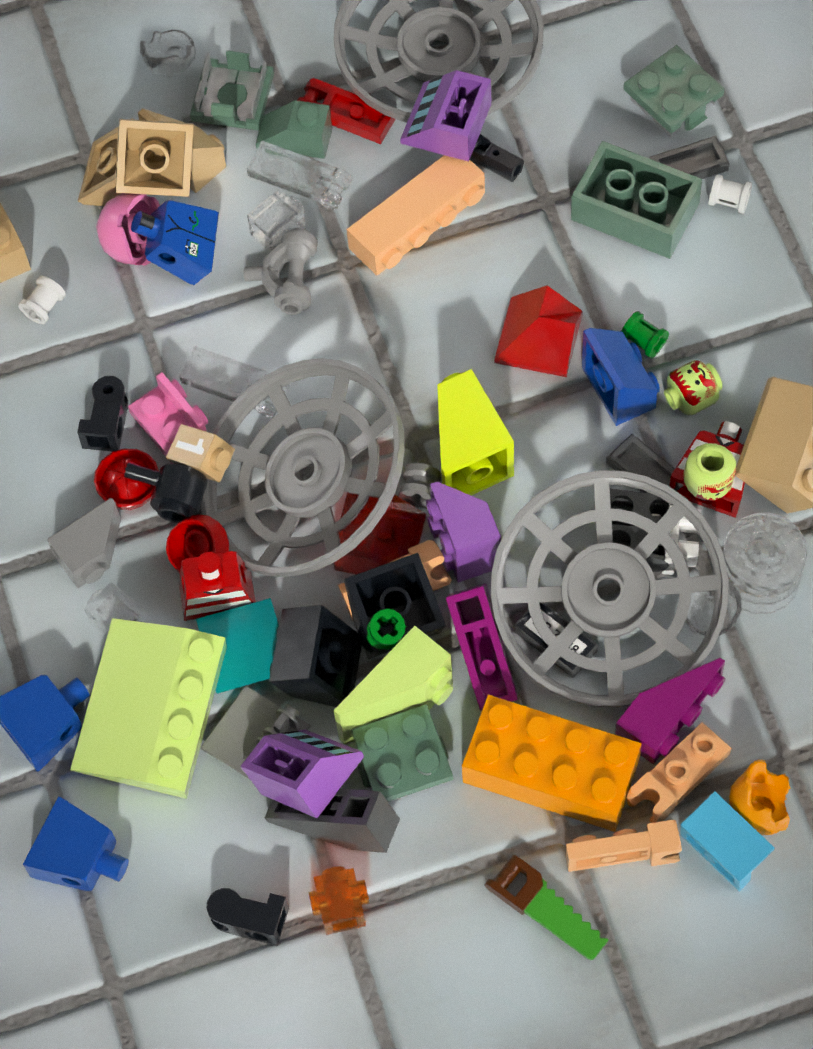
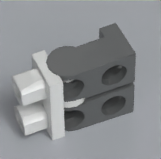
M610 488L611 509L635 512L656 524L672 506L662 498L650 493ZM683 517L669 535L683 553L687 566L696 567L699 542L678 540L679 532L697 533L694 526ZM612 521L613 543L622 544L634 550L648 534L646 531L631 524ZM659 544L646 561L651 567L652 572L662 571V574L673 575L675 567L672 559L665 548Z

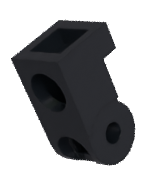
M104 376L99 378L92 387L94 405L91 419H80L77 433L82 449L114 452L120 449L128 410V399L125 394L124 385L119 378Z
M221 888L213 892L207 900L206 907L212 924L218 930L275 946L279 944L289 911V905L284 896L270 893L266 904L241 898L236 891L230 888Z

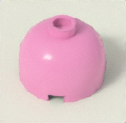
M122 193L109 200L101 210L96 226L98 239L104 252L117 262L146 266L151 263L145 257L147 237L132 232L131 224L138 211L151 215L160 206L158 200L154 197H148L146 194Z

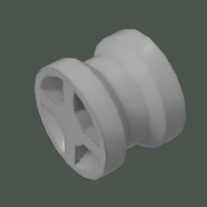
M424 463L406 465L403 472V477L406 481L400 488L399 498L404 503L415 507H427L426 500L431 499L430 484L441 481V472L437 468Z

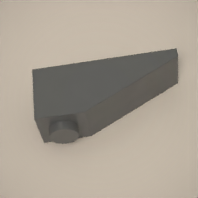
M339 789L318 818L273 799L265 815L268 823L350 850L387 853L400 818L380 791Z

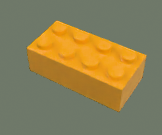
M488 694L462 764L463 783L616 832L627 793L630 790L640 761L642 743Z

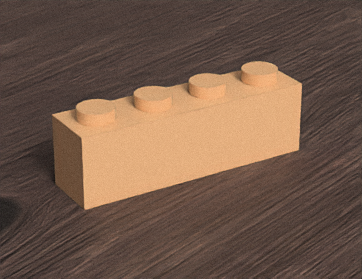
M445 155L347 228L349 249L376 276L385 269L395 267L403 255L414 247L422 246L433 232L441 226H448L459 212L467 206L477 204L485 193L484 172L471 160L468 162Z

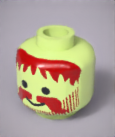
M693 360L669 373L664 396L673 410L679 408L686 415H694L718 401L719 391L723 388L722 381L713 365Z
M705 443L697 446L689 454L684 469V483L688 491L702 500H717L724 497L731 490L737 471L736 461L732 453L724 446L716 443Z

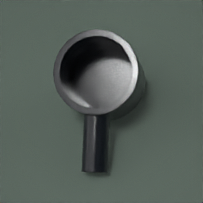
M128 463L124 474L125 478L155 486L150 505L161 518L179 523L190 516L199 515L208 480L198 470L180 464H166L160 468V471H155Z

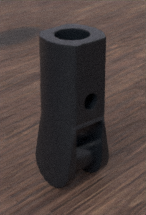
M481 134L470 157L473 163L483 166L511 182H514L524 165L522 158L497 146Z

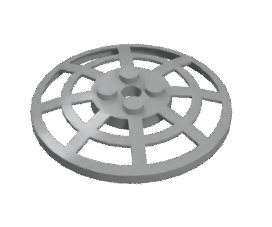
M343 0L334 24L335 54L344 80L353 92L367 105L386 116L406 123L410 117V112L388 106L370 94L386 88L401 99L415 103L418 94L405 90L398 86L397 82L410 75L426 82L455 70L474 74L472 70L479 59L499 58L496 67L487 77L491 79L492 87L503 75L510 58L531 55L525 73L515 86L502 96L491 88V107L487 114L489 115L513 100L530 82L539 65L543 50V20L536 0H519L530 19L533 42L512 44L510 27L505 16L502 14V11L514 0H494L493 2L490 0H464L482 9L472 19L463 12L453 9L454 0H439V7L427 8L417 13L409 5V3L417 0H388L389 2L375 16L369 31L348 26L350 18L362 0ZM397 12L405 21L400 28L398 37L381 35L380 31L384 24ZM493 20L500 33L502 45H481L479 30ZM345 39L366 45L368 63L375 78L358 84L347 63ZM436 41L448 44L447 47L440 50L434 49L430 45ZM377 48L398 51L401 65L385 73L378 60Z
M323 358L302 360L285 365L263 376L248 387L231 404L213 434H216L235 448L231 459L242 463L238 480V499L240 505L219 512L217 506V482L207 479L208 483L200 509L202 515H208L219 521L223 528L245 519L257 535L270 543L260 559L256 561L240 551L228 537L229 551H236L244 561L245 567L258 574L275 577L298 576L317 571L338 561L356 548L372 532L385 514L398 486L405 452L404 430L399 411L390 394L371 375L357 366L340 360ZM335 376L331 399H309L291 406L282 388L292 382L308 377ZM349 379L362 384L372 391L385 406L387 411L372 425L359 410L345 402ZM269 396L278 414L259 431L249 448L230 443L234 432L244 418L262 400ZM327 411L322 428H301L297 417L311 412ZM341 415H345L353 420L362 431L359 436L347 445L335 436ZM393 425L394 451L391 470L387 483L376 482L380 461L377 439ZM284 426L288 437L277 446L271 456L261 453L269 439ZM368 447L369 465L366 480L351 477L352 458ZM314 465L315 468L312 476L302 481L305 469ZM254 467L266 470L265 488L267 492L252 499L251 481ZM347 492L359 495L350 510L336 522L332 507L340 500L343 494ZM369 497L379 498L375 508L364 523L341 544L339 532L345 529L357 517ZM276 505L286 513V516L277 533H275L263 524L257 513ZM318 516L321 532L305 537H291L301 518ZM322 542L325 543L326 554L310 562L290 567L272 566L284 547L305 548Z
M600 470L577 474L558 481L538 493L520 509L507 527L496 551L491 572V601L494 619L504 644L514 660L533 680L550 692L573 702L596 707H622L631 705L639 693L650 689L647 688L636 693L624 694L622 671L632 670L645 665L660 656L665 650L684 666L659 684L701 666L713 649L724 624L728 606L729 579L725 557L715 533L704 516L688 499L668 485L648 476L626 471ZM609 485H624L641 489L662 498L672 506L656 524L635 512L611 509ZM594 486L595 510L574 515L560 523L553 530L535 515L543 506L563 494L579 488ZM683 517L694 526L703 540L712 562L714 575L690 577L683 553L669 535ZM612 521L631 524L646 531L648 534L634 550L628 546L613 543ZM596 522L597 544L587 547L580 553H576L561 539L580 526ZM525 527L542 543L537 548L530 563L526 587L503 588V575L508 554L517 535ZM659 544L665 548L672 559L678 578L655 580L652 569L646 559ZM551 551L567 565L562 586L538 587L541 568ZM610 579L619 585L620 594L615 600L605 601L599 597L597 586L601 581ZM715 591V605L711 623L701 645L694 653L676 637L681 632L688 616L691 593ZM679 594L676 614L670 627L666 630L651 618L649 614L654 606L656 596ZM563 602L564 608L572 621L557 637L546 624L539 603ZM504 604H528V610L534 627L548 645L534 663L524 654L515 640L506 618ZM640 628L656 642L652 647L638 655L621 659L620 636ZM583 631L597 637H603L605 660L585 657L572 651L569 647ZM560 657L583 669L606 672L608 695H594L571 689L556 682L545 673Z

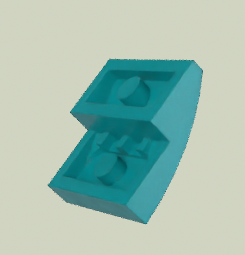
M271 598L196 619L199 631L226 638L227 649L216 686V694L270 679V666L273 662L279 626Z

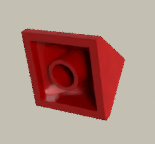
M548 285L511 297L494 363L567 377L583 311Z

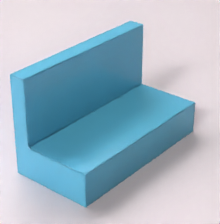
M716 791L680 824L681 836L739 892L751 881V872L775 849Z

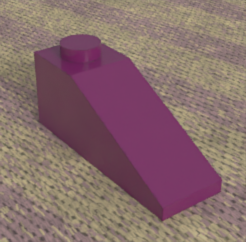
M484 583L449 594L445 598L480 711L483 710L488 694L511 702L518 700L505 646L494 619L492 601L487 584Z

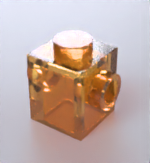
M331 867L322 871V875L314 877L316 890L308 892L313 916L322 915L326 935L366 927L362 905L370 904L365 879L356 881L354 868Z

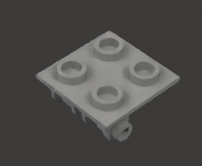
M245 686L200 749L249 779L240 766L265 735L308 730L311 726L297 717L299 712L291 705L286 704L283 709Z

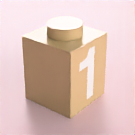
M181 424L166 455V459L174 464L196 469L204 474L207 479L220 483L225 470L230 464L235 448L216 434Z

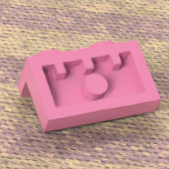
M161 372L156 376L158 386L130 404L128 409L132 417L166 456L181 424L206 431L205 425L208 424V419L197 405L191 407L185 400L187 395L178 381L173 379L170 382Z

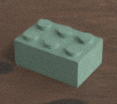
M602 141L572 195L571 220L671 259L700 203L702 179Z

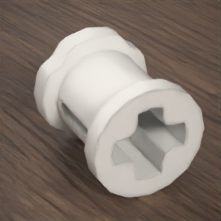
M716 174L708 204L712 206L720 204L736 208L738 213L744 214L749 201L752 182L747 181L745 184L723 179L722 175Z
M39 276L36 280V288L27 299L21 300L18 307L30 320L38 324H45L49 319L47 314L57 301L64 299L66 293L54 280L46 276Z

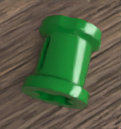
M640 311L633 313L621 330L628 341L634 342L643 349L645 355L651 359L660 352L669 337L667 330L664 328L658 329L646 321L644 314Z
M383 609L378 611L367 625V641L376 650H391L398 644L405 633V621L401 614L395 610ZM388 623L393 626L391 635L386 634L382 637L378 634L381 626H385Z

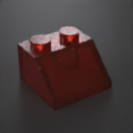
M347 493L341 518L350 510L359 495ZM394 494L385 514L372 532L356 548L334 562V569L336 571L359 574L409 554V548L420 544L426 521V513ZM369 497L357 517L345 529L339 532L341 544L364 523L375 508L379 498Z

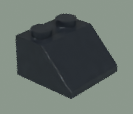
M418 553L344 579L353 622L367 659L391 651L384 649L376 650L369 644L366 638L367 625L374 614L380 610L391 609L401 614L406 626L402 638L414 626L428 637L440 634L446 627ZM389 623L381 626L378 634L382 637L386 634L391 635L393 626Z
M323 605L282 609L280 625L277 629L273 662L270 666L269 682L290 697L337 707L355 688L362 647L357 631Z

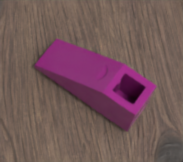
M718 658L639 693L617 721L615 735L642 743L640 756L653 765L661 754L666 757L676 747L680 739L677 734L684 725L691 727L701 714L703 707L700 704L706 696L714 697L726 680L722 676L725 660Z

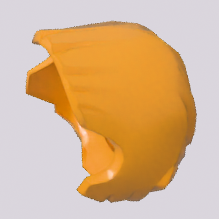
M758 759L751 763L731 786L729 805L761 835H772L786 830L790 818L784 801L787 800L786 795L790 789L789 777L785 774L771 773L766 768V761Z

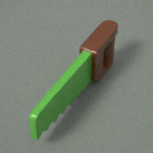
M516 855L511 856L493 880L488 879L484 884L491 893L521 915H528L589 960H594L608 942L607 938H600L599 930L591 929L590 922L582 921L581 914L573 913V906L564 905L563 897H555L554 889H547V882L542 878L539 871ZM521 872L526 876L527 882L517 895L514 896L506 889Z

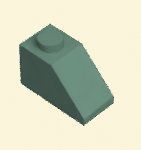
M294 100L265 114L257 137L256 148L325 159L332 134L330 105Z

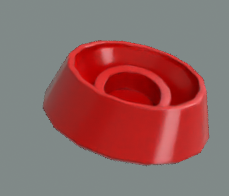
M124 448L114 451L102 459L95 470L94 484L97 493L104 501L112 498L117 508L121 510H133L142 507L151 500L155 488L153 485L124 477L128 463L159 471L155 460L149 454L138 449Z
M196 514L183 519L171 530L166 543L168 560L179 574L181 561L186 558L198 557L205 552L222 553L229 551V540L226 530L219 521L208 515Z

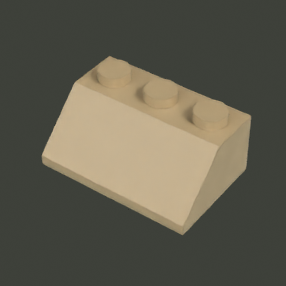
M771 377L768 378L736 466L735 476L787 514L813 508V386Z

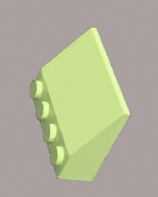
M112 618L70 770L187 799L227 649L226 638L188 628Z

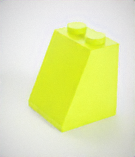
M472 369L447 376L441 383L437 384L442 484L472 496L514 476V440Z

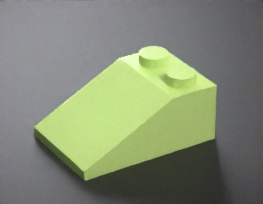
M414 626L334 709L339 740L344 744L354 741L351 729L426 704L430 710L434 704L439 706L444 703L453 690L451 654Z

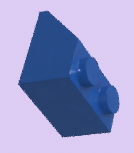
M597 328L584 330L582 369L614 424L618 426L655 409L657 393L660 392L659 383L655 375L651 371L647 373L643 367L642 356L637 345L634 342L629 343L621 331Z

